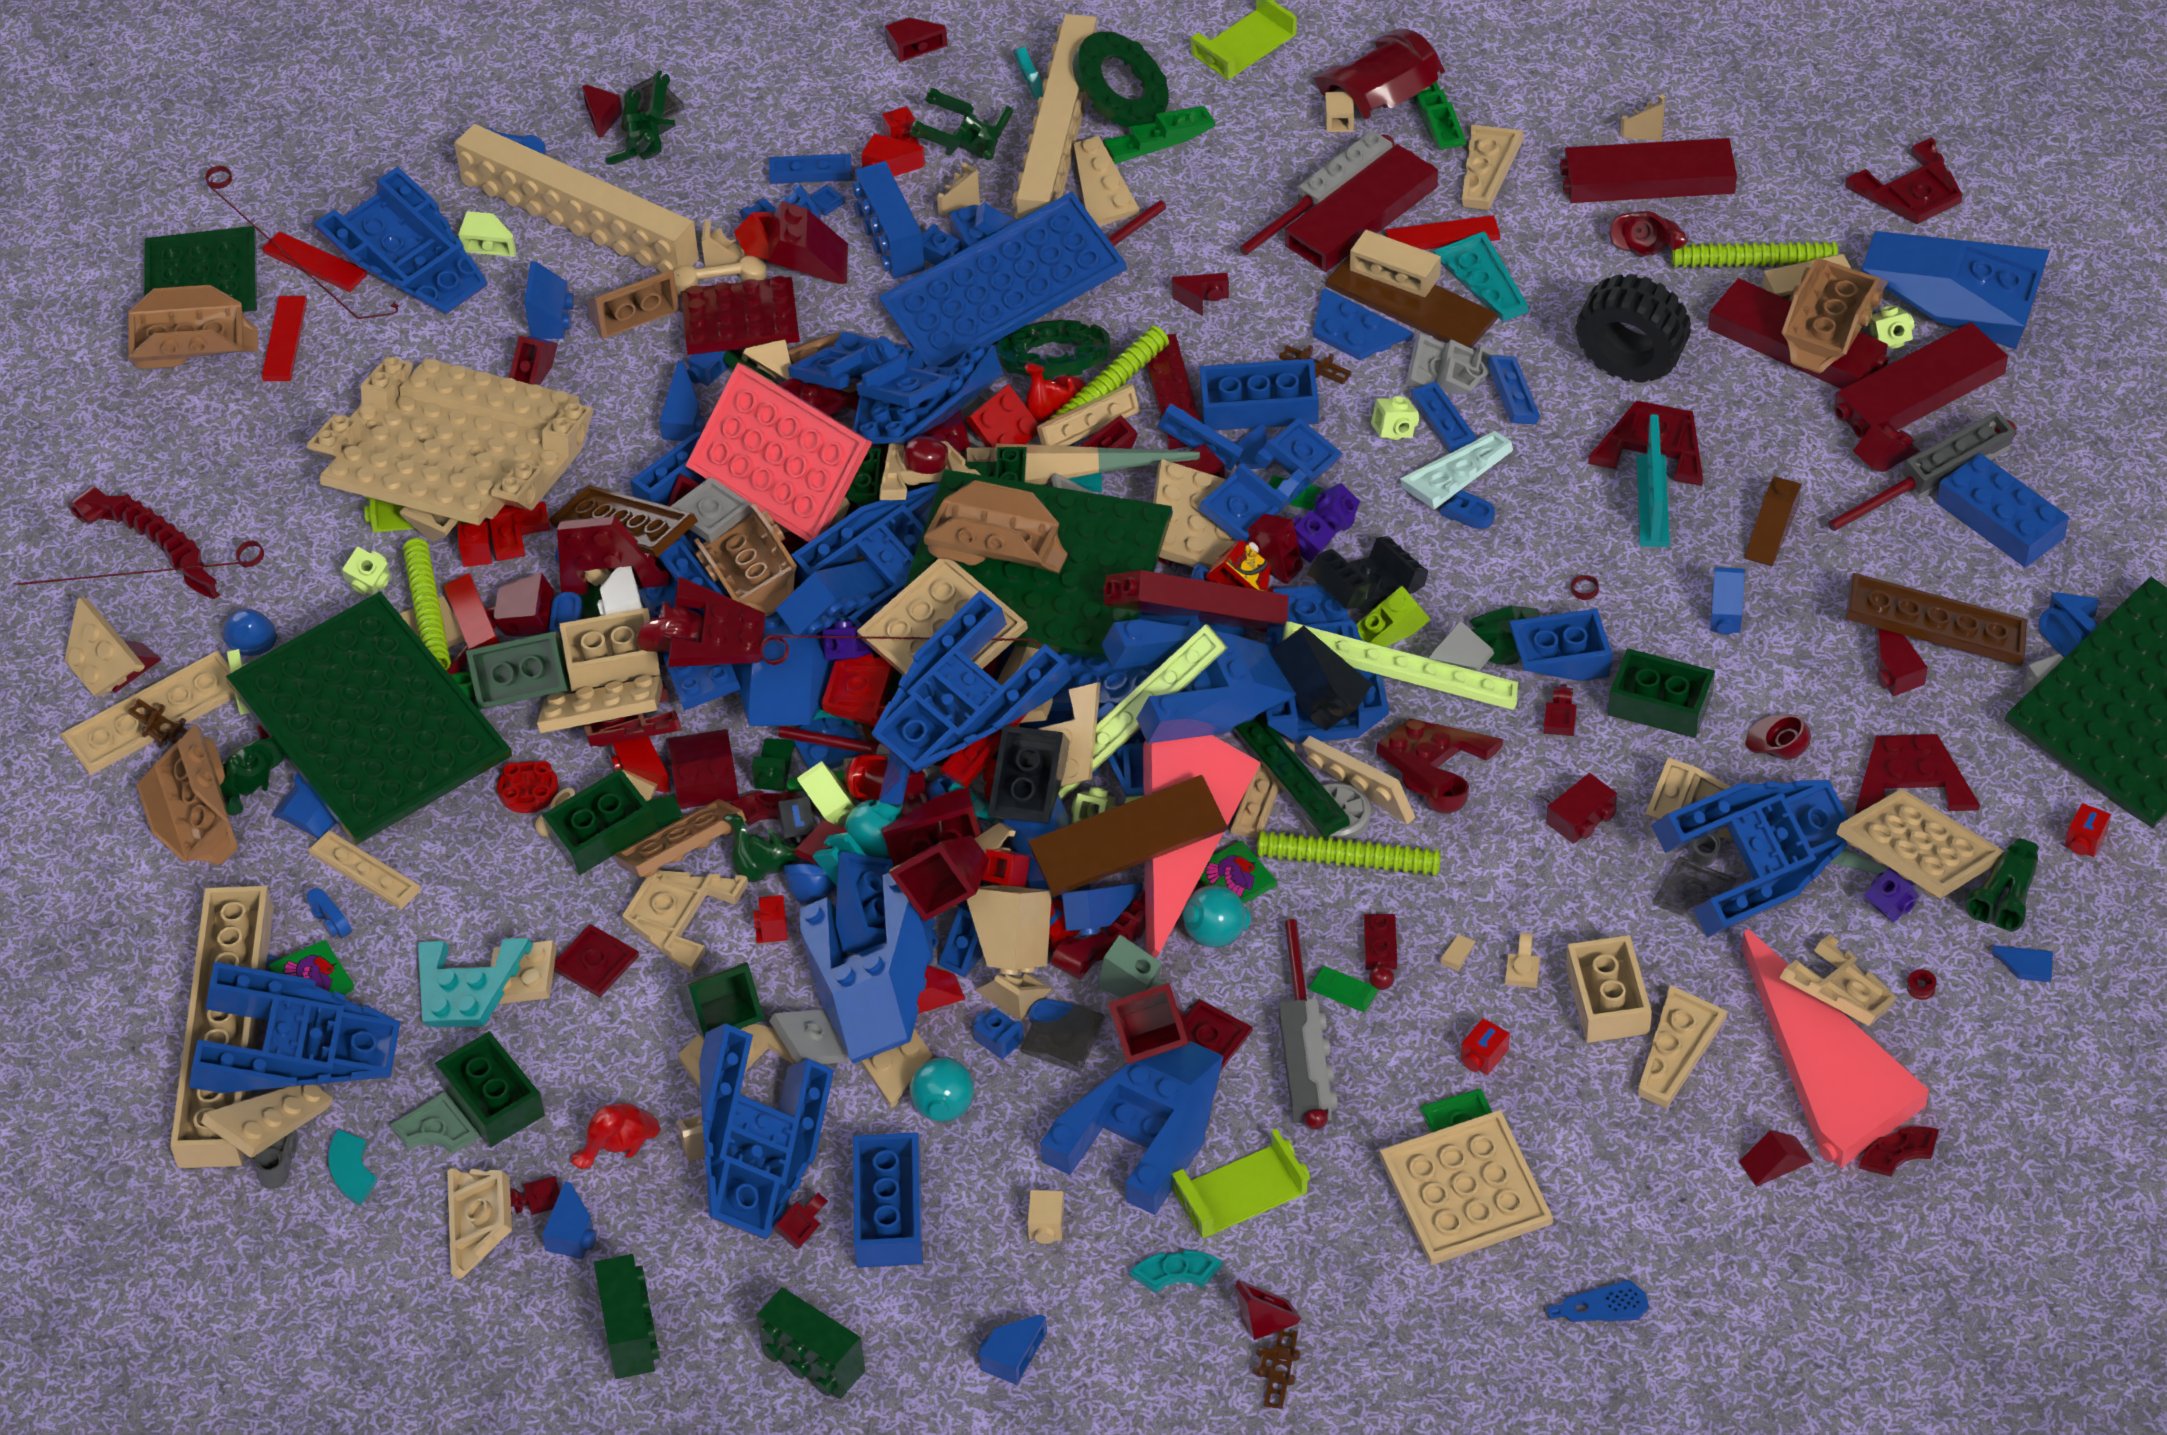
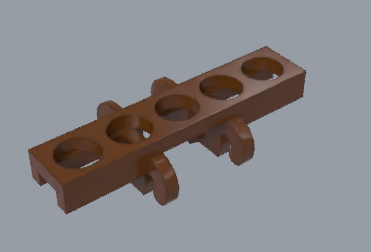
M1286 345L1285 351L1279 354V359L1284 361L1313 359L1311 358L1313 346L1308 345L1307 349L1305 348L1301 351ZM1287 353H1293L1296 357L1289 356ZM1329 354L1322 362L1314 359V363H1318L1315 367L1316 378L1321 375L1344 384L1351 375L1350 370L1333 364V354ZM1330 368V369L1333 370V372L1331 373V372H1328L1327 370ZM1336 373L1344 374L1345 378L1336 375Z
M138 698L136 704L128 712L146 725V727L142 728V737L145 738L149 735L158 741L157 747L160 748L163 745H167V740L175 744L179 740L176 737L177 734L181 732L184 735L188 731L183 728L186 719L181 718L180 723L175 724L162 716L165 711L163 704L159 706V710H156ZM143 707L147 710V713L142 715L136 709ZM167 723L171 726V729L162 732L160 726Z
M1284 1329L1280 1330L1274 1349L1264 1347L1258 1348L1256 1351L1260 1360L1259 1365L1254 1366L1252 1372L1258 1377L1269 1378L1264 1401L1265 1407L1283 1409L1287 1385L1295 1383L1296 1378L1293 1374H1290L1292 1361H1297L1300 1358V1351L1295 1350L1298 1331L1287 1333L1284 1332ZM1285 1336L1292 1338L1289 1347L1281 1345L1282 1339ZM1267 1359L1273 1360L1272 1367H1266ZM1278 1365H1285L1288 1371L1285 1374L1283 1371H1276L1274 1369ZM1273 1383L1282 1384V1389H1274ZM1277 1393L1280 1395L1278 1404L1270 1402L1271 1394Z

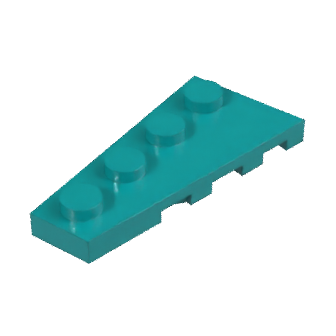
M1485 231L1433 251L1434 254L1441 256V264L1489 310L1498 313V318L1502 322L1529 312L1526 300Z

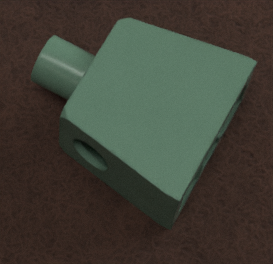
M1119 935L1104 956L1097 988L1124 998L1166 984V982L1159 979L1162 963L1125 937Z

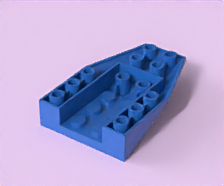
M1875 231L1860 272L1888 280L1885 289L1935 321L1958 329L1972 322L1992 341L2016 349L2026 327L2050 250Z
M974 344L969 346L957 364L951 367H938L936 365L924 367L919 348L897 347L896 349L899 354L907 356L909 367L949 376L950 388L940 392L939 396L935 398H929L920 402L918 407L912 409H904L902 406L893 403L885 404L881 400L860 395L853 430L872 441V444L906 443L945 422L1003 376L995 345L983 346L982 344Z

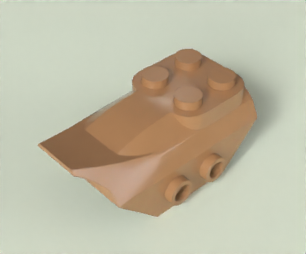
M1816 258L1811 268L1806 267L1800 286L1796 285L1792 291L1790 298L1792 303L1781 332L1788 343L1791 363L1820 374L1834 361L1846 355L1862 326L1869 324L1873 308H1878L1888 280Z
M212 285L154 288L129 310V361L135 367L141 369L176 367L184 364L189 357L258 351V327L245 317L242 312V303Z
M977 480L972 481L944 498L924 535V543L928 545V551L939 559L964 562L967 565H977L987 558L1015 562L1059 574L1068 554L1062 547L1058 537L1059 522L1033 492Z
M754 503L751 505L752 514L742 519L713 542L709 543L706 541L702 544L696 538L694 542L699 551L695 554L713 582L720 580L732 599L764 612L765 616H770L794 592V576L797 565L781 542L785 537L778 525L774 523L767 510L761 512Z
M196 723L151 767L136 786L149 827L154 836L184 863L197 860L220 865L238 849V845L220 788L225 777L222 762L213 739L205 737L201 728Z

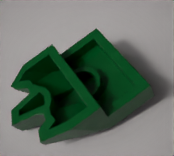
M1507 606L1474 617L1470 620V623L1475 627L1472 631L1493 649L1494 654L1489 660L1495 664L1511 665L1517 664L1520 657L1512 636L1509 621L1540 617L1537 608Z

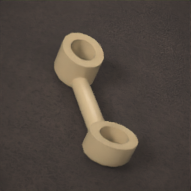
M752 255L743 257L739 263L699 269L684 265L673 271L677 296L682 297V291H687L689 287L698 285V280L739 274L741 279L745 281L748 279L765 280L767 276L765 262Z

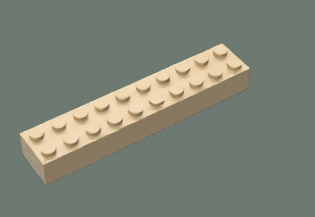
M1065 14L1063 24L1058 25V43H1053V61L1049 60L1047 67L1048 79L1043 81L1042 94L1044 96L1038 99L1037 110L1039 115H1035L1033 118L1034 134H1029L1028 137L1029 153H1024L1023 156L1024 172H1019L1018 175L1019 191H1014L1013 207H1017L1014 218L1022 219L1063 196L1074 153V143L1078 138L1088 98L1087 92H1081L1075 80L1072 65L1073 55L1084 39L1098 32L1097 17Z
M473 124L454 143L461 181L468 187L475 186L483 190L490 197L497 196L505 200L512 207L519 206L526 209L532 216L537 217L539 215L548 219L554 226L561 225L568 228L576 236L583 235L588 237L599 246H608L619 255L630 256L641 265H650L661 273L668 270L674 271L676 268L684 265L693 266L699 260L694 221L477 124Z
M267 886L205 888L170 1145L177 1168L242 1166L244 1153L203 1125L201 1121L206 1112L250 1099L251 1091L217 1093L189 1088L198 1039L257 1049L260 1019L206 1010L205 1008L214 962L266 971L274 910Z

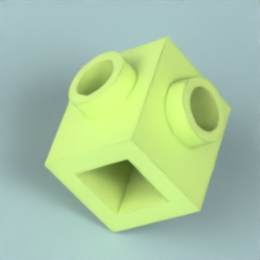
M1890 305L1881 308V312L1872 314L1868 324L1870 336L1887 343L1888 348H1899L1905 345L1904 342L1913 340L1911 330H1914L1915 326L1910 313L1908 314V312L1897 305Z
M1395 396L1392 399L1376 398L1371 425L1380 438L1392 440L1413 438L1414 428L1419 423V413L1410 400L1401 396Z
M358 546L342 569L344 580L350 583L352 589L363 595L366 592L374 595L379 589L384 590L391 575L389 574L388 563L384 556L375 551L369 553Z
M1090 787L1089 791L1078 793L1073 800L1071 813L1073 814L1072 824L1097 815L1094 810L1095 804L1100 805L1098 814L1118 807L1115 806L1116 797L1108 796V790L1097 787Z

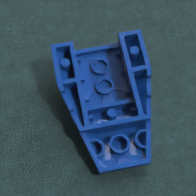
M398 166L377 180V194L354 210L342 216L334 209L314 222V227L350 261L445 315L487 286L486 279L472 257L468 256L463 249L461 240L454 235L450 228V223L440 213L439 206L435 200Z
M1321 585L1273 589V593L1289 595L1288 622L1363 641L1358 633L1357 625L1348 616V610L1342 607L1343 605L1335 600L1329 592L1327 593ZM1285 625L1268 627L1265 644L1271 645L1274 648L1283 641ZM1354 668L1371 682L1372 686L1358 708L1327 731L1321 726L1316 725L1302 711L1295 697L1268 712L1267 710L1265 711L1268 726L1296 743H1303L1309 736L1319 741L1358 738L1389 715V706L1382 675Z
M777 611L770 616H765L763 640L771 635H794ZM823 631L814 636H823ZM781 637L788 644L789 655L784 662L778 665L768 664L762 657L759 663L731 664L741 688L738 690V694L741 697L749 726L811 724L822 705V697L825 694L834 663L838 661V659L826 660L823 638ZM776 639L770 640L763 648V656L770 661L779 660L785 654V644L782 641L777 643L778 640Z

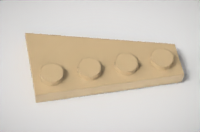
M1471 125L1469 157L1466 163L1467 173L1464 179L1462 194L1463 207L1490 210L1524 140L1523 130Z
M1095 136L1075 142L1074 155L1084 208L1096 224L1102 226L1140 214L1136 201L1100 137Z
M1311 736L1302 743L1307 754L1306 760L1313 768L1317 770L1322 769L1342 783L1354 786L1357 790L1363 792L1370 801L1407 825L1416 818L1398 779Z
M1670 985L1658 1029L1653 1039L1651 1052L1639 1085L1638 1096L1667 1109L1727 1019V1011Z
M316 1085L286 1087L206 1112L201 1123L247 1156L253 1158L324 1112L331 1105L333 1097Z

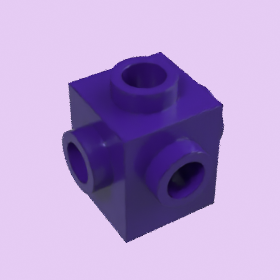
M1339 483L1320 493L1315 500L1313 513L1324 519L1326 524L1336 533L1341 530L1346 531L1355 521L1354 517L1360 500L1342 483Z
M1311 510L1303 518L1298 515L1293 520L1301 557L1312 563L1317 554H1320L1337 533L1326 524L1324 519L1314 514Z
M852 621L834 622V628L823 630V636H858L857 630L862 626H852ZM823 638L826 660L838 659L840 661L872 654V648L860 638Z
M1890 867L1874 878L1870 889L1864 894L1869 903L1891 922L1896 921L1902 914L1910 912L1916 904V899L1919 897L1913 888L1916 883L1900 877Z

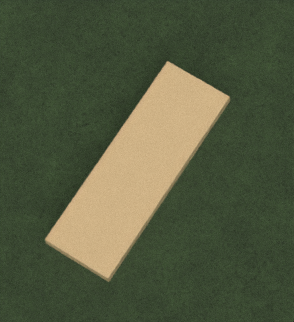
M217 650L61 733V739L87 773L92 775L155 741L149 735L145 738L142 737V728L146 727V725L128 712L136 704L138 698L156 710H159V706L163 704L165 711L162 716L175 724H179L180 719L184 718L186 719L185 724L235 698V692L226 680V675L231 673L230 666ZM143 707L136 709L142 715L147 713V710ZM167 723L160 726L162 732L171 729V726Z

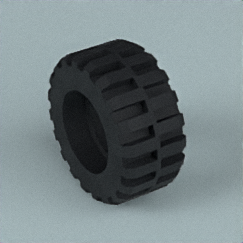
M1620 274L1612 276L1611 279L1606 278L1593 287L1576 320L1575 333L1580 348H1584V355L1588 360L1592 359L1594 366L1598 369L1606 370L1607 374L1615 377V375L1622 377L1623 381L1630 382V380H1636L1637 383H1644L1648 379L1654 381L1668 375L1673 367L1676 366L1690 337V317L1686 314L1687 310L1683 302L1679 303L1678 296L1673 291L1671 293L1667 291L1666 286L1662 283L1656 284L1652 282L1651 278L1645 276L1638 278L1636 274H1628L1626 277ZM1620 322L1633 325L1645 334L1636 333L1626 328Z

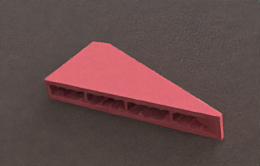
M1213 735L1149 744L1145 740L1143 744L1144 796L1203 775L1228 826L1261 762ZM1224 832L1145 862L1146 952L1154 958H1157Z
M1747 929L1744 931L1742 941L1743 954L1819 1152L1826 1161H1833L1842 1168L1867 1150L1877 1139L1885 1137L1925 1108L1929 1089L1843 1012L1782 980L1780 976L1789 964L1751 930Z

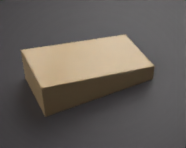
M623 769L622 771L646 801L652 800L658 784Z
M1458 934L1441 957V964L1459 971L1476 941Z

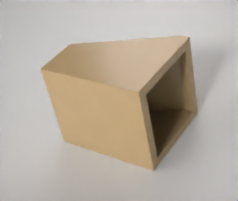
M1002 884L979 886L974 896L966 899L988 967L999 968L1000 974L1017 975L1018 972L1033 973L1035 972V967L1047 966L1052 896L1049 890Z

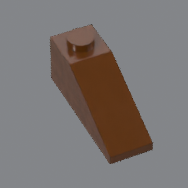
M1773 476L1765 494L1744 559L1773 567L1799 507L1801 483Z

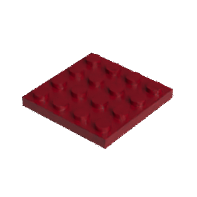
M775 276L766 280L748 279L740 283L730 284L722 282L714 286L705 287L695 285L689 287L687 291H682L687 355L745 349L784 339L786 344L800 342L792 277Z

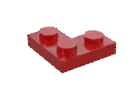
M545 501L539 502L532 511L517 507L501 509L493 519H489L497 561L526 556L522 535L550 530Z

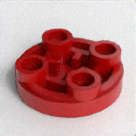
M547 761L510 762L503 767V774L497 783V791L501 803L509 810L517 813H533L546 808L551 804L559 790L557 776L552 770L551 764Z

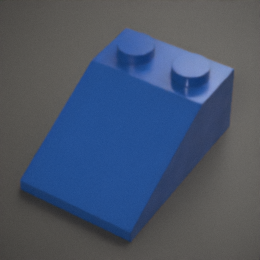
M1597 608L1509 621L1524 671L1577 681L1610 676L1612 651Z
M841 852L839 854L836 928L843 951L858 953L887 941L882 875L889 873V870L894 868L891 859Z

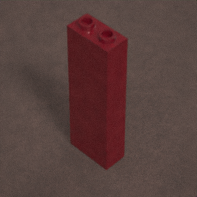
M1730 138L1565 147V159H1560V174L1566 175V178H1563L1564 194H1569L1570 203L1735 194L1737 173Z
M1396 144L1286 227L1285 246L1322 271H1329L1350 255V250L1365 230L1374 233L1380 232L1438 187V169L1431 163H1427L1416 156L1410 150Z
M1737 278L1709 313V330L1840 389L1884 368L1889 361V357L1886 356L1888 344L1859 331L1847 354L1834 361L1822 373L1819 374L1793 365L1791 363L1788 343L1781 333L1792 302L1740 278Z
M1970 322L1837 391L1834 406L1835 415L1839 420H1845L1852 427L1858 438H1863L1873 423L1882 427L1890 425L1894 429L1899 430L2006 373L2008 355Z
M1143 570L1106 575V582L1103 588L1105 595L1104 606L1158 615H1197L1201 622L1250 630L1282 626L1287 622L1289 595Z

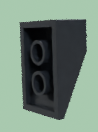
M1304 625L1271 651L1281 672L1295 691V698L1302 711L1325 731L1355 711L1372 686L1371 682Z
M1005 725L1002 727L988 817L1050 824L1065 773L1070 744L1069 739L1063 732Z

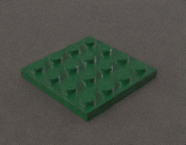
M247 226L145 238L144 296L154 288L212 285L241 302L242 312L257 311L255 227Z

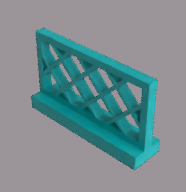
M1650 415L1647 455H1636L1640 547H1669L1666 455H1661L1659 415Z

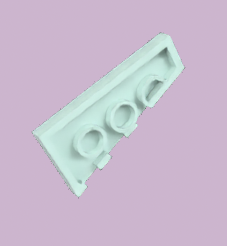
M1493 431L1400 478L1402 489L1431 508L1436 509L1513 451L1512 442L1498 432Z

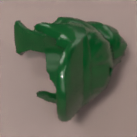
M271 738L258 739L239 746L230 753L227 759L221 760L225 777L220 788L222 795L228 801L226 805L228 815L235 816L242 813L243 805L240 800V794L248 796L253 794L260 786H262L263 791H268L271 769L278 766L284 759V754Z
M726 814L723 817V820L731 824L735 831V840L731 852L733 869L737 875L746 876L748 882L761 881L767 874L784 871V865L792 864L798 857L794 853L802 842L791 843L788 846L770 827L767 828L769 840L758 835L749 834L740 815Z

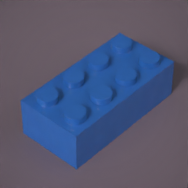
M886 161L855 169V181L852 182L853 192L857 198V201L854 202L855 212L858 218H864L863 227L866 235H872L873 237L871 241L875 253H881L882 255L880 260L883 270L885 272L890 271L893 279L924 271L922 232Z
M1314 359L1199 366L1203 424L1208 425L1214 431L1256 428L1260 424H1265V427L1289 426L1298 417L1306 424H1319V398Z
M1981 453L1940 481L1937 504L2025 568L2066 536L2069 520L2067 514Z
M868 561L819 570L809 576L775 610L794 635L814 636L823 630L834 628V622L848 621L849 616L889 589L890 585Z
M918 1132L853 1136L854 1250L857 1268L923 1264L921 1153Z

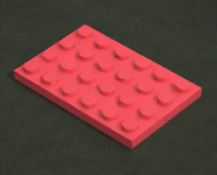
M737 363L685 466L706 479L712 477L748 502L755 503L761 512L767 510L772 520L807 542H811L828 530L872 441L746 365Z

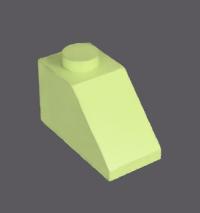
M466 212L459 231V239L463 244L465 252L516 256L513 234L494 214Z
M821 761L797 777V780L823 817L830 823L844 827L849 813L857 804L850 793L847 792L846 786Z

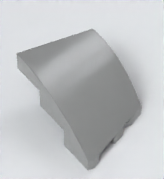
M1420 333L1415 339L1405 384L1418 388L1437 381L1446 393L1468 394L1490 373L1487 366L1489 356L1501 354L1484 346L1474 350L1454 340L1444 344Z

